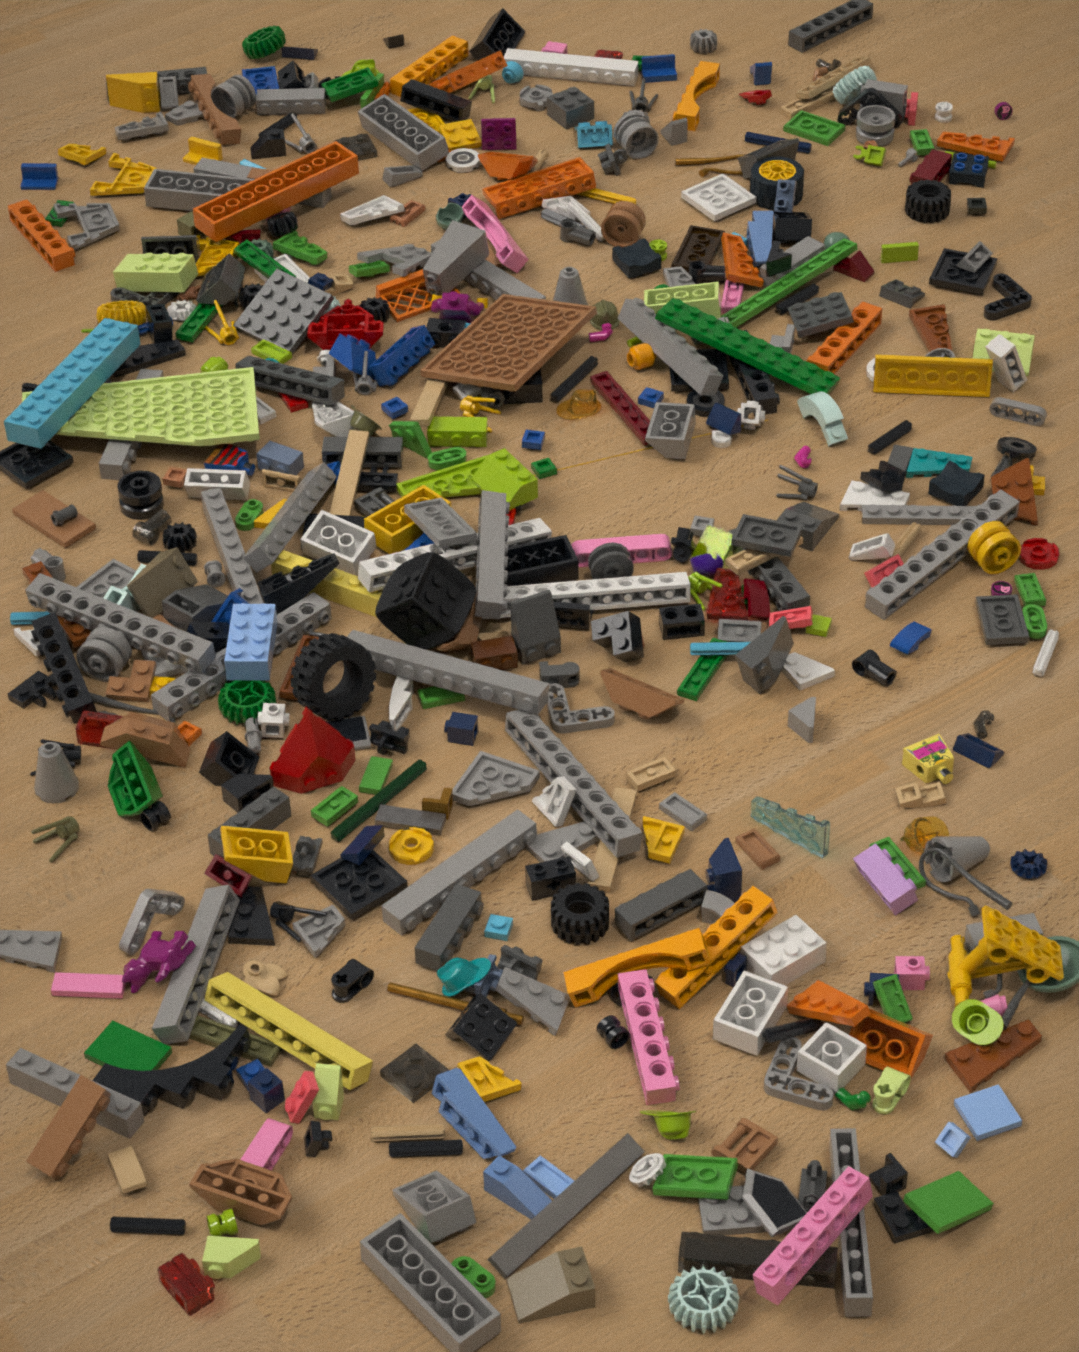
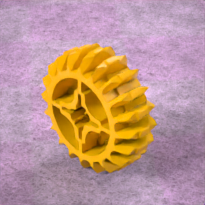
M133 300L107 302L97 307L96 317L98 324L104 318H110L134 325H142L147 320L146 306L142 302Z

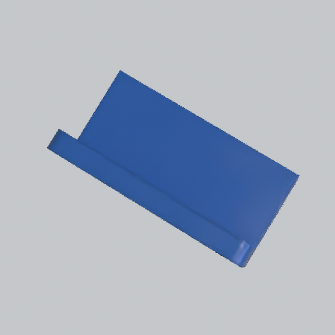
M675 55L643 56L642 78L645 79V83L676 81Z
M22 163L21 172L23 179L21 190L56 189L59 179L57 164Z
M241 588L228 595L211 622H227L230 626L233 604H249L240 596L243 592Z

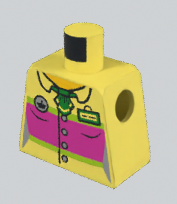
M940 734L903 748V766L923 782L930 783L939 779L943 784H948L952 781L954 757Z

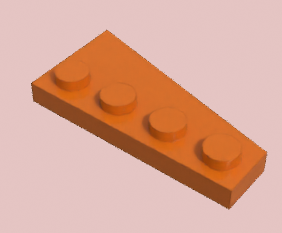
M943 131L937 140V146L961 153L988 156L994 161H1004L1014 145L1015 138L1009 137L1008 140H1000L999 136H993L992 139L982 138V135L977 134L966 137L965 133Z
M723 232L721 241L727 280L733 283L762 287L764 280L758 276L759 271L757 267L753 266V259L747 254L748 249L741 236Z
M817 980L804 992L796 995L794 1000L786 1005L789 1014L853 1027L871 1014L868 1005L820 980Z

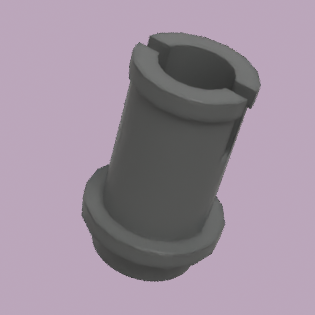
M71 504L60 511H53L50 517L54 525L61 526L65 521L76 517L78 512L75 506Z

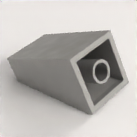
M452 220L423 268L428 293L431 295L449 293L488 257L489 249L485 230Z

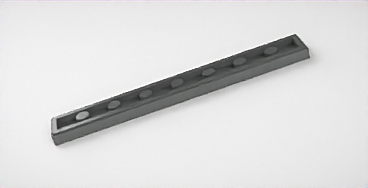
M627 1133L487 1260L504 1279L507 1278L645 1151Z

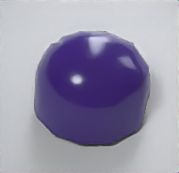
M703 554L690 559L693 571L705 577L716 575L724 565L723 559L719 554H717L716 559H713L711 554Z

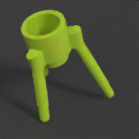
M694 572L688 577L690 594L697 604H701L703 611L706 608L696 593H703L707 588L721 597L732 601V597L714 587L721 588V583L702 576L698 572Z

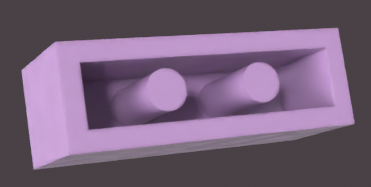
M875 843L853 858L858 871L895 916L918 901L915 894L917 887L910 878L907 880L904 878L903 875L905 874L902 868L897 863L894 865L891 862L892 858L885 848L881 850Z

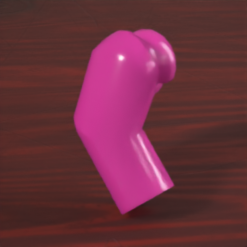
M610 323L602 324V331L589 333V342L606 340L613 333L612 325Z
M803 446L794 457L800 468H808L811 464V458L807 459L811 452L808 446Z

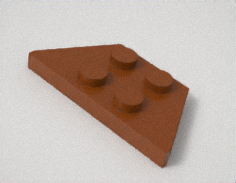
M1026 458L991 477L992 494L994 495L1001 489L1020 501L1018 515L1013 520L1020 521V519L1030 521L1031 525L1037 526L1038 518L1029 458Z

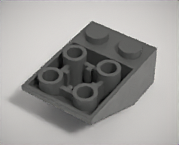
M207 584L175 590L162 600L164 618L169 623L187 631L190 622H211L228 595Z

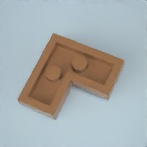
M134 660L130 678L109 676L105 693L106 697L115 700L149 702L150 688L157 667L156 662Z

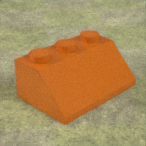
M869 1008L871 1014L855 1027L852 1026L849 1033L850 1036L867 1045L865 1063L880 1070H884L888 1066L906 1073L912 1078L925 1058L933 1035Z

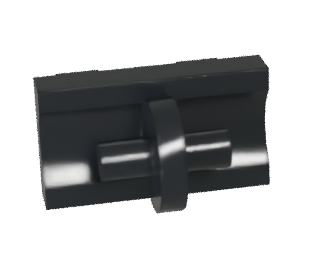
M678 527L677 537L671 538V544L675 547L673 556L679 562L688 561L691 557V550L696 551L697 545L693 542L694 533L689 528Z
M383 720L378 725L373 723L370 725V742L378 746L377 751L379 754L384 755L388 750L402 754L407 753L408 740L410 738V730L408 728L400 727L397 731L392 730V725Z

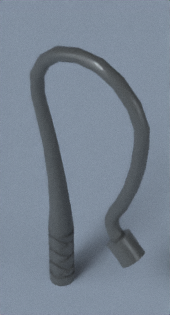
M89 692L93 702L101 705L159 715L156 710L129 705ZM107 711L97 712L98 720H105L108 717L115 718L116 720L121 718L115 713ZM171 718L170 721L175 723V719Z
M932 847L922 853L919 860V871L926 880L927 886L941 895L967 902L970 906L968 909L971 916L980 914L977 904L975 905L968 897L952 894L937 887L927 878L924 871V860L929 853L937 852L943 855L984 895L1006 910L1011 908V901L969 874L941 848Z
M1002 973L997 974V988L983 992L985 999L995 996L1001 991ZM1028 979L1014 995L1002 1015L1004 1022L1003 1030L1007 1029L1022 997L1032 983Z

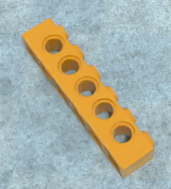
M453 35L390 78L391 94L401 97L402 86L411 79L427 85L469 56L468 41Z
M754 886L747 892H744L739 900L732 907L726 909L723 915L715 923L711 924L703 934L711 964L690 971L669 967L654 981L659 994L680 1009L741 950V946L748 943L778 913L773 899Z

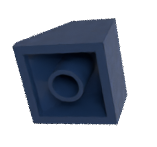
M728 837L723 839L709 858L708 869L705 870L708 882L707 890L720 893L736 903L742 892V868Z

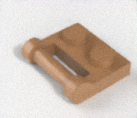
M741 1118L735 1130L720 1145H716L711 1152L714 1157L737 1158V1169L746 1174L747 1168L754 1170L778 1144V1137L752 1121ZM749 1133V1135L735 1148L733 1152L730 1151L733 1145L744 1134Z

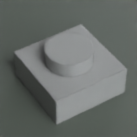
M694 516L690 528L691 532L700 537H710L715 519Z

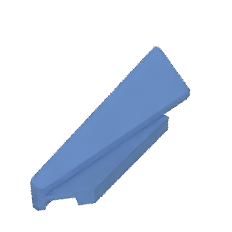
M753 211L752 221L747 223L746 237L748 239L749 252L753 259L752 264L757 268H760L762 264H766L772 247L773 211Z
M460 1068L436 1075L431 1094L441 1101L438 1112L483 1159L499 1155L504 1156L516 1150V1145Z

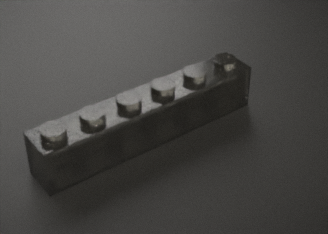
M682 1232L678 1256V1273H682L683 1270L690 1273L692 1266L696 1270H701L704 1265L706 1270H711L715 1267L716 1273L724 1270L725 1277L754 1280L753 1273L781 1242L752 1239L749 1237H731L722 1234ZM829 1246L796 1285L835 1289L838 1247Z

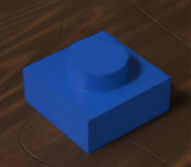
M646 387L638 397V404L654 408L656 402H661L664 399V392Z
M395 397L382 403L381 409L394 419L407 413L408 405L400 398Z
M525 430L522 448L541 450L545 440V432Z
M256 1059L237 1068L236 1072L241 1082L249 1091L248 1081L265 1068Z

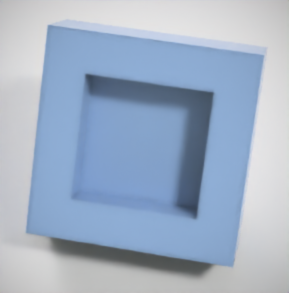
M948 1122L935 1143L952 1157L958 1158L971 1137L953 1122Z

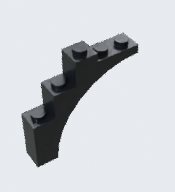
M239 1024L233 1033L214 1050L183 1065L162 1070L138 1071L122 1069L105 1063L92 1081L140 1102L143 1116H146L150 1109L156 1106L158 1098L184 1108L188 1101L194 1098L196 1090L222 1100L225 1094L229 1093L233 1088L234 1079L232 1071L237 1067L242 1054L247 1052L251 1046L248 1027Z

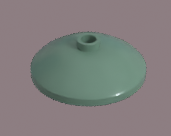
M1064 936L1047 937L1050 940L1056 941L1061 947L1064 978L1059 981L1050 976L1043 983H1031L1029 988L1046 993L1063 991L1079 982V941ZM1026 969L1017 970L1019 978L1024 984L1027 980Z

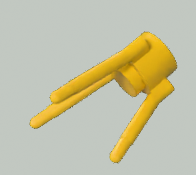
M214 300L224 327L220 330V336L208 326L205 329L220 344L232 345L239 339L236 327L233 326L235 321H232V327H229L217 300Z
M467 395L460 404V410L465 417H474L473 414H477L479 410L501 414L499 410L485 407L478 403L495 402L494 398ZM488 427V432L492 433V429Z

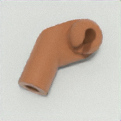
M197 285L196 287L187 288L185 292L177 296V300L197 299L201 286Z

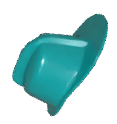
M456 957L449 960L437 971V976L444 984L442 987L444 996H455L462 990L482 980L491 969L489 959L477 958L468 961Z

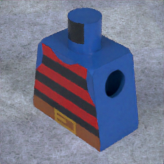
M219 444L204 462L205 469L246 471L247 475L250 476L255 471V465L249 463L248 452L232 444Z

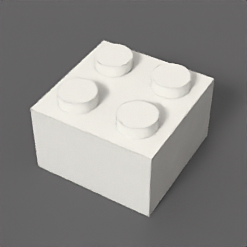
M826 1022L798 1051L797 1071L818 1084L831 1088L833 1093L836 1094L865 1065L867 1045Z

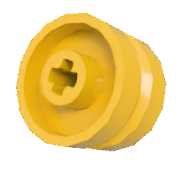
M990 521L984 523L972 533L967 543V550L983 571L988 574H999L1009 569L1017 561L1021 553V544L1000 521Z

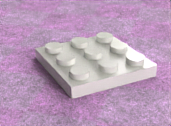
M720 174L681 192V198L713 221L720 220L756 203L755 195L725 174Z

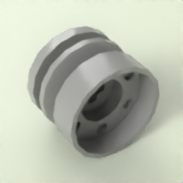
M234 75L212 89L211 99L221 112L235 118L255 105L256 92L248 79L242 75Z
M632 112L624 115L614 127L615 140L633 159L646 158L652 154L658 145L659 136L656 130L640 113Z

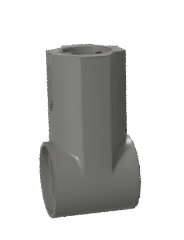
M41 548L34 551L31 556L33 564L41 561L54 579L61 582L65 580L66 574L61 557L52 556Z

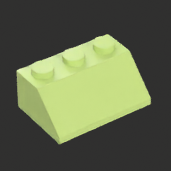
M977 329L972 359H990L985 346L1000 334L1016 346L1025 375L1029 376L1035 335Z

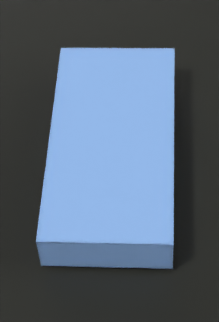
M541 1155L523 1170L541 1190L553 1199L574 1182L573 1179Z

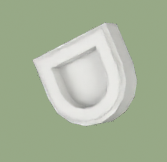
M712 431V444L715 447L726 448L731 445L732 435L722 431Z

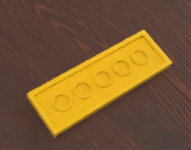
M875 354L873 392L990 397L993 359Z

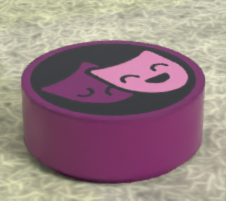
M1000 102L994 109L995 115L1000 120L1008 119L1013 112L1012 107L1007 102Z
M1005 581L994 582L991 586V595H1012V586Z

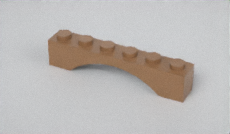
M211 74L191 75V82L188 83L189 92L192 93L194 101L197 102L199 110L202 111L204 119L207 120L209 128L212 129L215 139L221 145L240 144L241 127L237 120L221 112L211 99V91L215 88V81Z

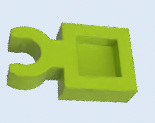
M860 145L855 147L856 150L861 151V154L853 155L854 159L862 160L865 158V164L882 167L886 148L868 145L866 150Z

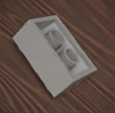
M656 402L645 441L666 458L686 459L696 424L695 404Z

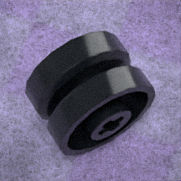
M139 470L130 472L119 480L117 488L120 508L126 517L134 520L150 519L163 510L162 484L160 477L155 473Z

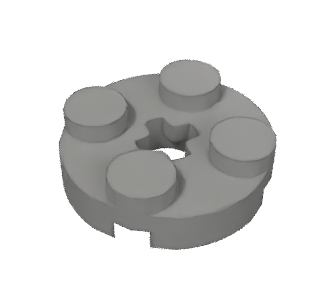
M535 85V88L526 86L520 91V105L534 108L536 111H543L547 107V97L553 95L552 89L545 85Z

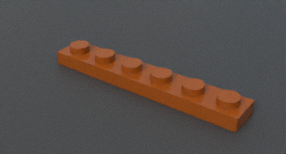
M41 561L22 568L23 575L30 584L39 573L53 578ZM57 615L71 645L74 648L81 646L91 633L90 630Z

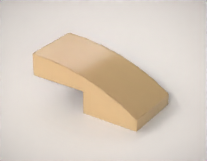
M332 274L330 278L333 279V285L325 292L336 295L353 288V283L348 274Z
M917 782L895 788L901 807L925 808L946 804L940 782L920 788Z
M132 1146L108 1154L109 1162L123 1194L147 1186L145 1176Z

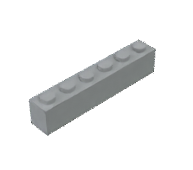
M22 1048L6 1064L11 1084L58 1106L62 1105L80 1076ZM95 1082L111 1093L109 1097L110 1103L104 1111H100L95 1119L97 1120L96 1123L130 1139L144 1123L141 1103Z

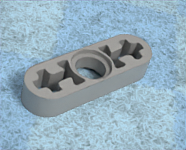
M1002 397L995 398L989 408L991 414L996 417L1033 426H1041L1047 417L1046 410L1040 406ZM1013 409H1020L1023 414L1018 415Z

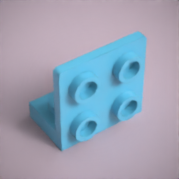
M597 121L595 125H590V122H583L575 126L578 148L605 146L609 143L613 145L612 124H607V121Z

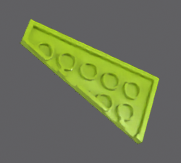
M488 455L396 483V489L401 497L422 485H425L442 497L481 494L482 491L472 482V477Z

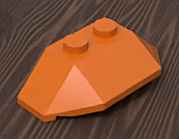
M493 151L478 154V158L489 176L497 177V180H511L526 175L538 163L537 158L534 156Z

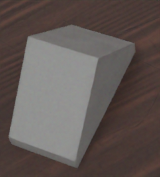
M687 118L671 121L660 130L662 136L671 146L687 142Z
M810 697L788 710V727L808 743H813L816 697Z

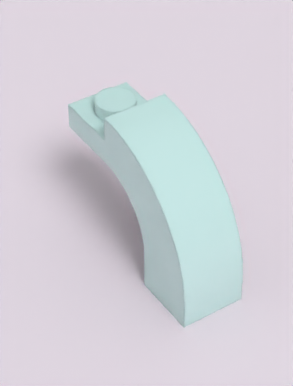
M816 392L797 400L803 419L814 416L817 419L828 446L848 439L841 421L844 417L836 402L827 393Z

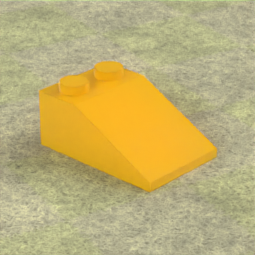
M157 72L106 75L110 106L141 113L160 112L161 100Z
M221 826L220 831L225 861L263 881L287 883L293 866L288 832Z

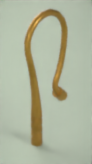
M745 154L713 158H675V165L719 162L736 159ZM703 168L699 171V175L701 177H704L710 171L724 174L743 175L742 171L723 170L717 168Z

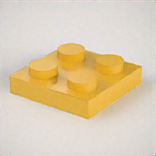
M472 119L439 125V133L445 137L450 151L461 148L474 149L482 147V141Z

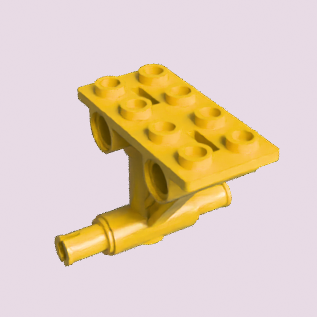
M987 905L982 907L984 937L979 940V945L968 953L965 950L964 937L961 938V935H954L950 938L951 952L948 955L949 971L947 975L950 980L951 994L955 997V1007L962 1001L969 999L972 993L971 979L1026 969V977L1032 983H1043L1050 976L1059 981L1064 978L1061 947L1056 941L1040 935L1037 931L1027 928L1017 920L1011 919Z

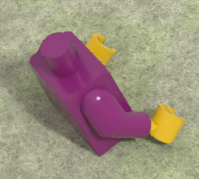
M455 291L442 293V295L432 294L431 310L434 313L440 312L439 319L466 320L467 323H472L475 320V316L479 315L484 308H488V298H477L476 304L468 294H459Z

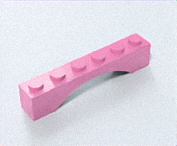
M471 195L462 206L464 214L479 229L486 231L487 238L496 249V256L504 266L518 273L529 259L489 206Z

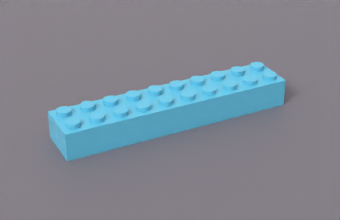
M104 318L4 420L7 440L41 449L139 347L141 343L138 325Z

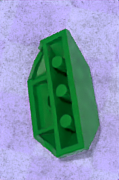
M128 741L113 753V764L110 769L108 789L117 813L120 817L139 815L163 797L153 769L131 741Z

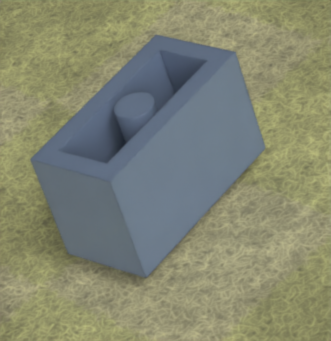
M269 441L257 453L258 469L260 470L265 469L297 475L304 468L303 452L273 441Z

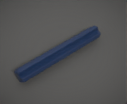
M746 132L745 134L746 142L766 146L780 140H787L753 132ZM799 141L797 151L810 153L812 144Z

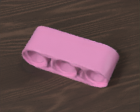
M268 1118L240 1160L272 1171L292 1138L293 1127Z

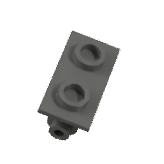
M817 1160L810 1161L807 1169L802 1168L798 1201L807 1212L823 1196L826 1189L827 1171L822 1170V1166Z

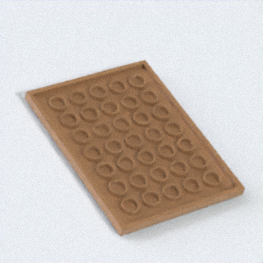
M502 294L420 370L421 377L516 392L597 314L596 306Z

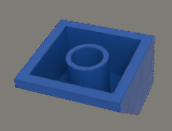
M339 334L329 354L350 371L362 375L364 352L368 351L367 375L375 380L369 369V366L376 361L375 352L369 348L370 344L362 339L358 341L357 338L350 334L348 336Z

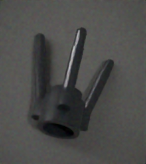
M44 739L40 741L42 744L47 742L59 744L63 748L62 750L72 768H75V763H81V745ZM36 771L31 772L30 775L35 776Z
M280 901L273 902L270 908L271 917L276 919L275 924L283 928L297 942H301V938L285 924V922L290 921L294 917V912L324 917L328 915L327 912L295 907Z

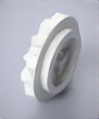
M185 299L183 301L178 300L176 303L172 302L167 307V311L172 319L183 321L189 317L196 308V305L192 301L187 302Z
M659 1153L646 1155L641 1158L630 1172L629 1179L632 1184L642 1187L656 1180L659 1175L663 1174V1169L666 1167L665 1158Z

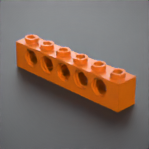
M26 199L8 205L10 221L55 272L75 265L74 257L76 255L74 249L69 247L64 238L60 237L58 231L52 228L51 223L44 219L43 214L37 211L34 204L32 205Z
M862 301L851 313L854 322L836 327L835 331L826 338L825 342L818 346L814 354L808 357L807 362L817 365L824 371H830L835 374L879 327L882 322V308Z

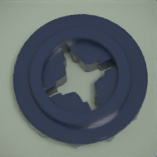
M1024 849L1022 852L1016 851L1015 855L1011 856L1010 866L1012 871L1018 876L1034 879L1044 875L1047 871V859L1043 857V853L1037 854L1035 849L1031 852Z

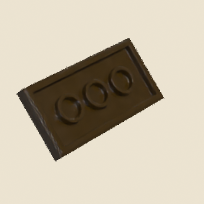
M690 225L671 267L681 266L689 273V264L692 261H701L705 265H712L722 244L721 237L725 231Z

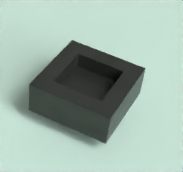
M967 198L968 214H986L987 205L985 198Z

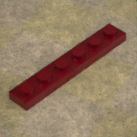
M608 371L590 376V383L642 444L647 445L645 437L650 424L648 417Z

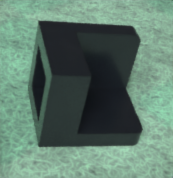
M891 1153L886 1155L883 1168L869 1174L871 1183L881 1195L896 1191L900 1192L906 1189L908 1172Z

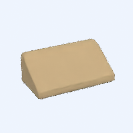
M262 470L264 487L293 492L302 481L300 476Z

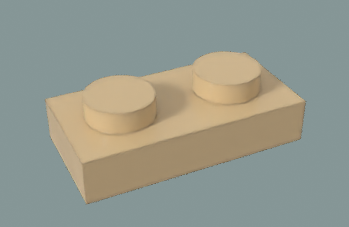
M666 757L626 772L627 780L637 792L676 777V769Z

